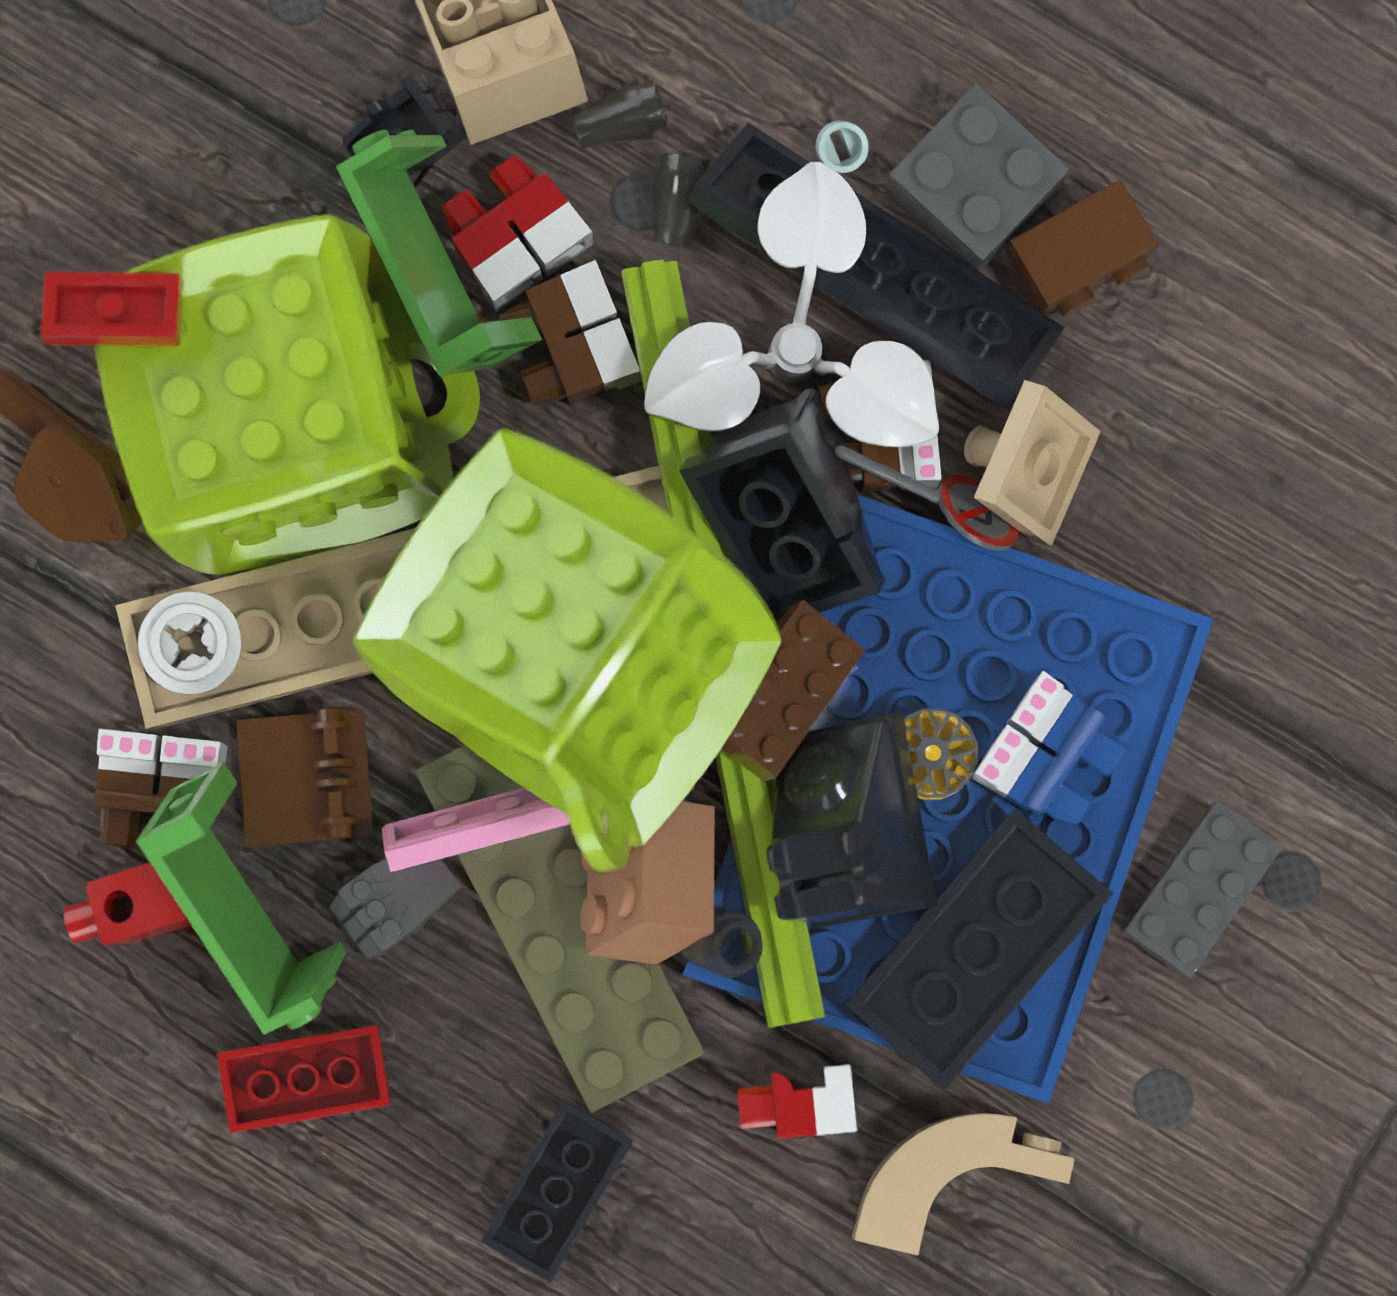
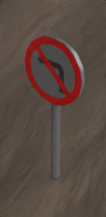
M839 445L834 450L836 457L934 503H939L941 511L950 524L965 538L980 547L993 551H1002L1010 548L1018 540L1019 531L974 498L980 484L976 479L964 475H949L939 484L938 490L847 447Z

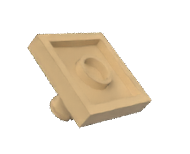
M1024 380L1002 433L992 431L980 425L975 427L967 437L964 447L966 462L973 466L986 468L974 498L1030 540L1052 546L1101 431L1046 386Z

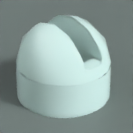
M842 120L834 121L827 124L818 134L816 153L823 164L836 172L847 173L854 171L865 161L868 154V140L865 133L855 124ZM836 130H838L846 151L850 158L841 162L829 136Z

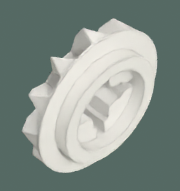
M180 592L158 602L144 618L138 637L140 659L150 677L160 686L185 695L215 690L228 676L234 673L243 647L238 621L231 611L218 599L200 592ZM205 619L208 620L203 628L205 632L202 635L201 641L208 647L207 651L214 655L213 658L209 660L205 656L200 658L197 655L191 654L186 661L182 660L178 667L175 668L174 666L179 660L177 655L180 652L181 646L174 641L175 637L167 632L169 627L178 632L182 630L190 634L196 627H200Z

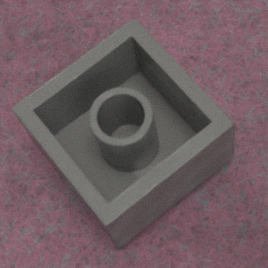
M976 83L889 174L885 191L960 260L981 272L1059 190L1065 181L1069 168Z

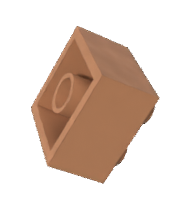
M682 801L644 845L630 846L628 861L621 868L599 872L591 866L583 852H581L582 866L587 870V896L580 912L581 929L586 933V955L656 965L714 932V806Z

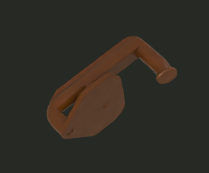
M0 370V413L34 439L14 482L15 494L22 508L43 527L64 541L124 540L143 523V520L129 486L120 456L13 372Z

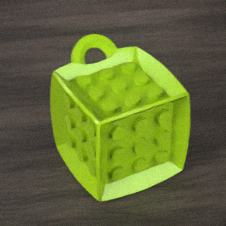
M330 214L292 220L207 241L124 272L180 273L184 282L180 346L94 345L109 420L137 508L147 533L152 540L177 562L207 574L225 575L255 570L360 543L422 520L453 481L448 446L460 440L470 431L479 412L480 392L475 372L441 376L446 386V403L438 414L426 417L416 389L411 360L423 361L432 367L434 365L371 237L358 227Z
M509 429L497 431L484 444L423 518L382 582L354 636V646L376 676L403 702L435 725L454 735L486 762L523 788L568 814L574 835L584 856L591 866L599 872H607L625 866L628 861L630 846L644 845L686 797L737 725L762 682L782 641L773 615L757 590L727 558L664 510L604 472L552 446Z

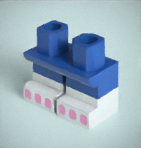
M1042 671L975 769L972 779L1035 817L1040 816L1044 812L1053 819L1075 827L1095 797L1066 777L1078 759L1108 777L1128 747L1110 729L1102 725L1106 718L1104 714L1092 707H1088L1063 688L1064 685ZM1028 740L1032 741L1033 743H1035L1036 745H1038L1039 747H1041L1042 749H1044L1045 751H1047L1048 753H1050L1052 756H1050L1049 754H1047L1046 752H1044L1043 750H1041L1040 748H1038L1037 746H1035L1034 744H1032V743L1029 742Z

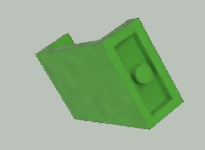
M381 130L355 143L352 148L356 155L337 165L336 168L438 375L446 376L491 369L541 341L542 338L531 317L481 323L408 176L407 169L446 147L442 135H416L414 130H407L397 135H389L387 130Z
M222 762L170 789L137 839V843L262 1033L265 1035L285 1024L289 1029H296L311 1021L322 1010L321 1002L327 990L336 982L335 974L347 951L342 943L338 942L297 962L210 829L237 785V781L226 764Z

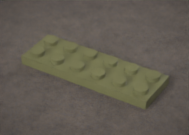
M466 745L415 770L435 811L523 788L486 762ZM571 824L457 854L590 1113L705 1054L659 963L653 965L586 955V933L581 929L580 912L587 896V870L582 866V850L576 840Z

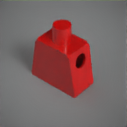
M150 862L86 883L89 900L66 906L63 911L67 932L71 940L76 944L97 937L100 938L104 946L130 944L192 926Z

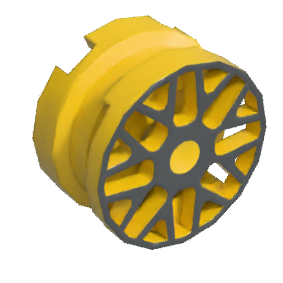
M942 708L921 709L906 716L904 723L914 778L908 779V784H916L918 799L941 800L957 793L972 778L978 762V743L971 727L957 714Z

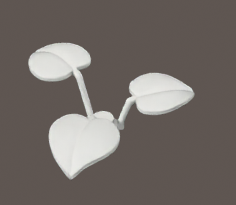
M810 162L770 193L761 208L758 219L759 240L767 255L775 263L786 268L805 266L793 323L782 327L775 334L768 354L755 351L743 354L738 333L727 324L706 322L688 327L670 341L657 359L647 384L644 402L645 411L651 416L665 418L696 430L712 432L733 428L750 416L758 401L760 394L759 378L749 366L751 364H758L763 369H770L778 379L788 383L804 381L813 372L819 376H823L826 373L841 376L842 378L827 393L826 409L836 426L845 434L858 441L886 447H907L930 441L936 437L939 431L934 387L926 364L915 351L904 344L894 341H875L862 346L855 353L851 366L848 367L841 362L822 360L820 337L815 330L805 325L817 267L833 273L847 271L859 258L866 238V221L863 209L851 186L829 166L821 162Z

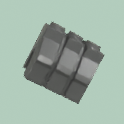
M387 859L372 865L342 887L329 906V909L339 922L347 921L343 928L353 941L361 940L357 947L366 959L369 960L385 954L407 936L420 930L427 920L451 899L462 886L442 859L390 872Z

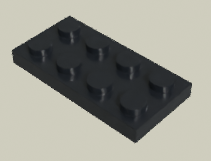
M1015 808L936 898L937 906L928 908L846 1002L845 1006L941 1090L945 1091L1114 893Z

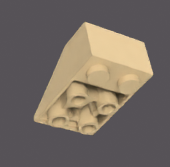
M414 0L470 145L588 102L575 53L552 0Z

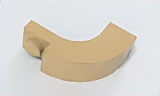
M969 1113L941 1119L928 1124L905 1138L879 1164L863 1193L852 1238L856 1241L918 1256L932 1202L940 1190L956 1176L976 1168L999 1167L1069 1184L1075 1158L1059 1154L1061 1141L1024 1133L1021 1145L1011 1143L1017 1117L996 1113Z

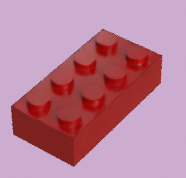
M380 1025L217 1053L230 1133L393 1105Z

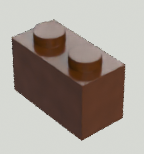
M1119 179L1010 240L1005 254L1037 309L1045 315L1058 309L1062 317H1066L1094 301L1096 297L1092 290L1113 279L1119 287L1149 270L1150 265L1147 259L1152 257L1159 244L1122 180Z

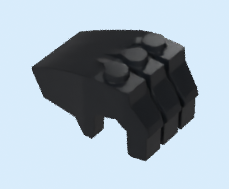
M425 74L410 75L400 81L403 85L401 89L387 99L375 100L367 106L366 114L342 138L343 147L350 157L356 155L352 148L355 143L381 130H387L389 135H397L407 130H414L416 135H442L446 147L407 169L406 171L410 177L433 165L461 143L463 138L460 135V124L451 111L447 113L448 107L437 92L434 93L435 89Z

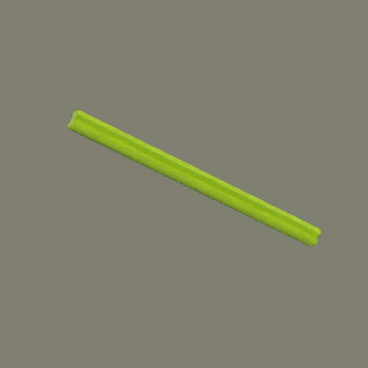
M664 259L644 262L639 267L626 268L621 271L645 394L651 371L663 350L680 332L690 327L677 261L664 262ZM649 415L668 514L729 560L679 472L686 458L700 454L712 442L711 432L696 430L665 418ZM721 749L715 758L768 1028L825 1017L807 923L782 920L778 918L774 896L779 892L780 882L777 875L769 870L766 849L770 845L772 837L776 778L763 782Z

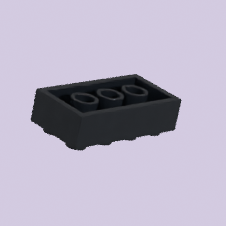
M563 1100L481 1242L551 1283L634 1140L570 1102Z

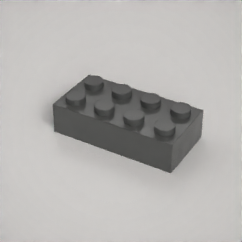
M1219 801L1212 802L1123 927L1121 933L1185 979L1191 978L1283 847Z

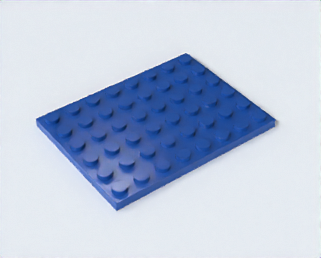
M857 495L880 570L886 581L878 594L820 613L863 647L865 652L809 731L888 714L903 713L905 718L921 709L942 708L957 714L971 727L978 743L977 768L1037 676L1044 671L1064 685L1063 688L1088 707H1092L1104 714L1106 718L1102 725L1110 729L1128 747L1108 777L1078 759L1066 777L1095 797L1075 827L1053 819L1044 812L1040 816L1035 817L972 778L957 793L941 800L918 799L936 898L1015 808L1114 893L960 1072V1074L1049 1104L1214 619L1012 548L993 551L980 547L965 538L955 528ZM1028 740L1029 742H1031L1032 744H1034L1035 746H1037L1038 748H1040L1041 750H1043L1044 752H1046L1047 754H1049L1050 756H1052L1050 753H1048L1047 751H1045L1044 749H1042L1041 747H1039L1038 745H1036V744L1033 743L1032 741ZM730 839L714 884V932L693 944L683 976L763 1004L732 840ZM928 908L811 929L810 923H807L825 1017L810 1021L897 1051L846 1007L845 1004Z

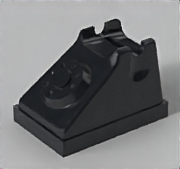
M807 389L790 402L749 416L741 424L721 431L700 454L686 458L679 470L729 560L757 590L772 613L776 624H778L790 606L802 600L821 613L878 594L886 581L877 561L848 464L834 454L837 446L845 447L844 441L836 427L829 429L825 425L823 420L824 405L814 389Z
M903 713L888 714L809 731L776 777L772 837L770 845L766 849L769 870L777 875L780 882L779 892L774 896L778 918L787 921L810 923L811 929L937 906L916 784H908V779L914 778Z

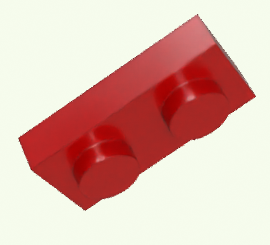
M45 272L41 337L46 345L180 346L184 284L180 273Z

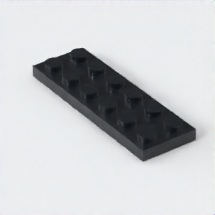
M748 122L697 181L687 202L706 213L713 221L726 226L760 248L767 255L758 235V219L761 208L766 198L778 185L810 162ZM855 192L866 221V238L862 252L855 264L845 272L833 273L817 267L814 285L866 317L873 325L886 330L917 350L927 360L940 365L975 388L981 395L992 399L1009 410L1016 401L1024 380L1029 381L1065 327ZM805 266L790 269L803 276Z

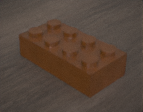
M804 600L790 606L778 622L777 626L782 640L749 705L721 748L763 782L778 776L865 652L863 647Z

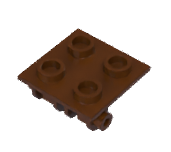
M342 708L317 710V713L236 720L246 847L374 837L364 709L343 711Z

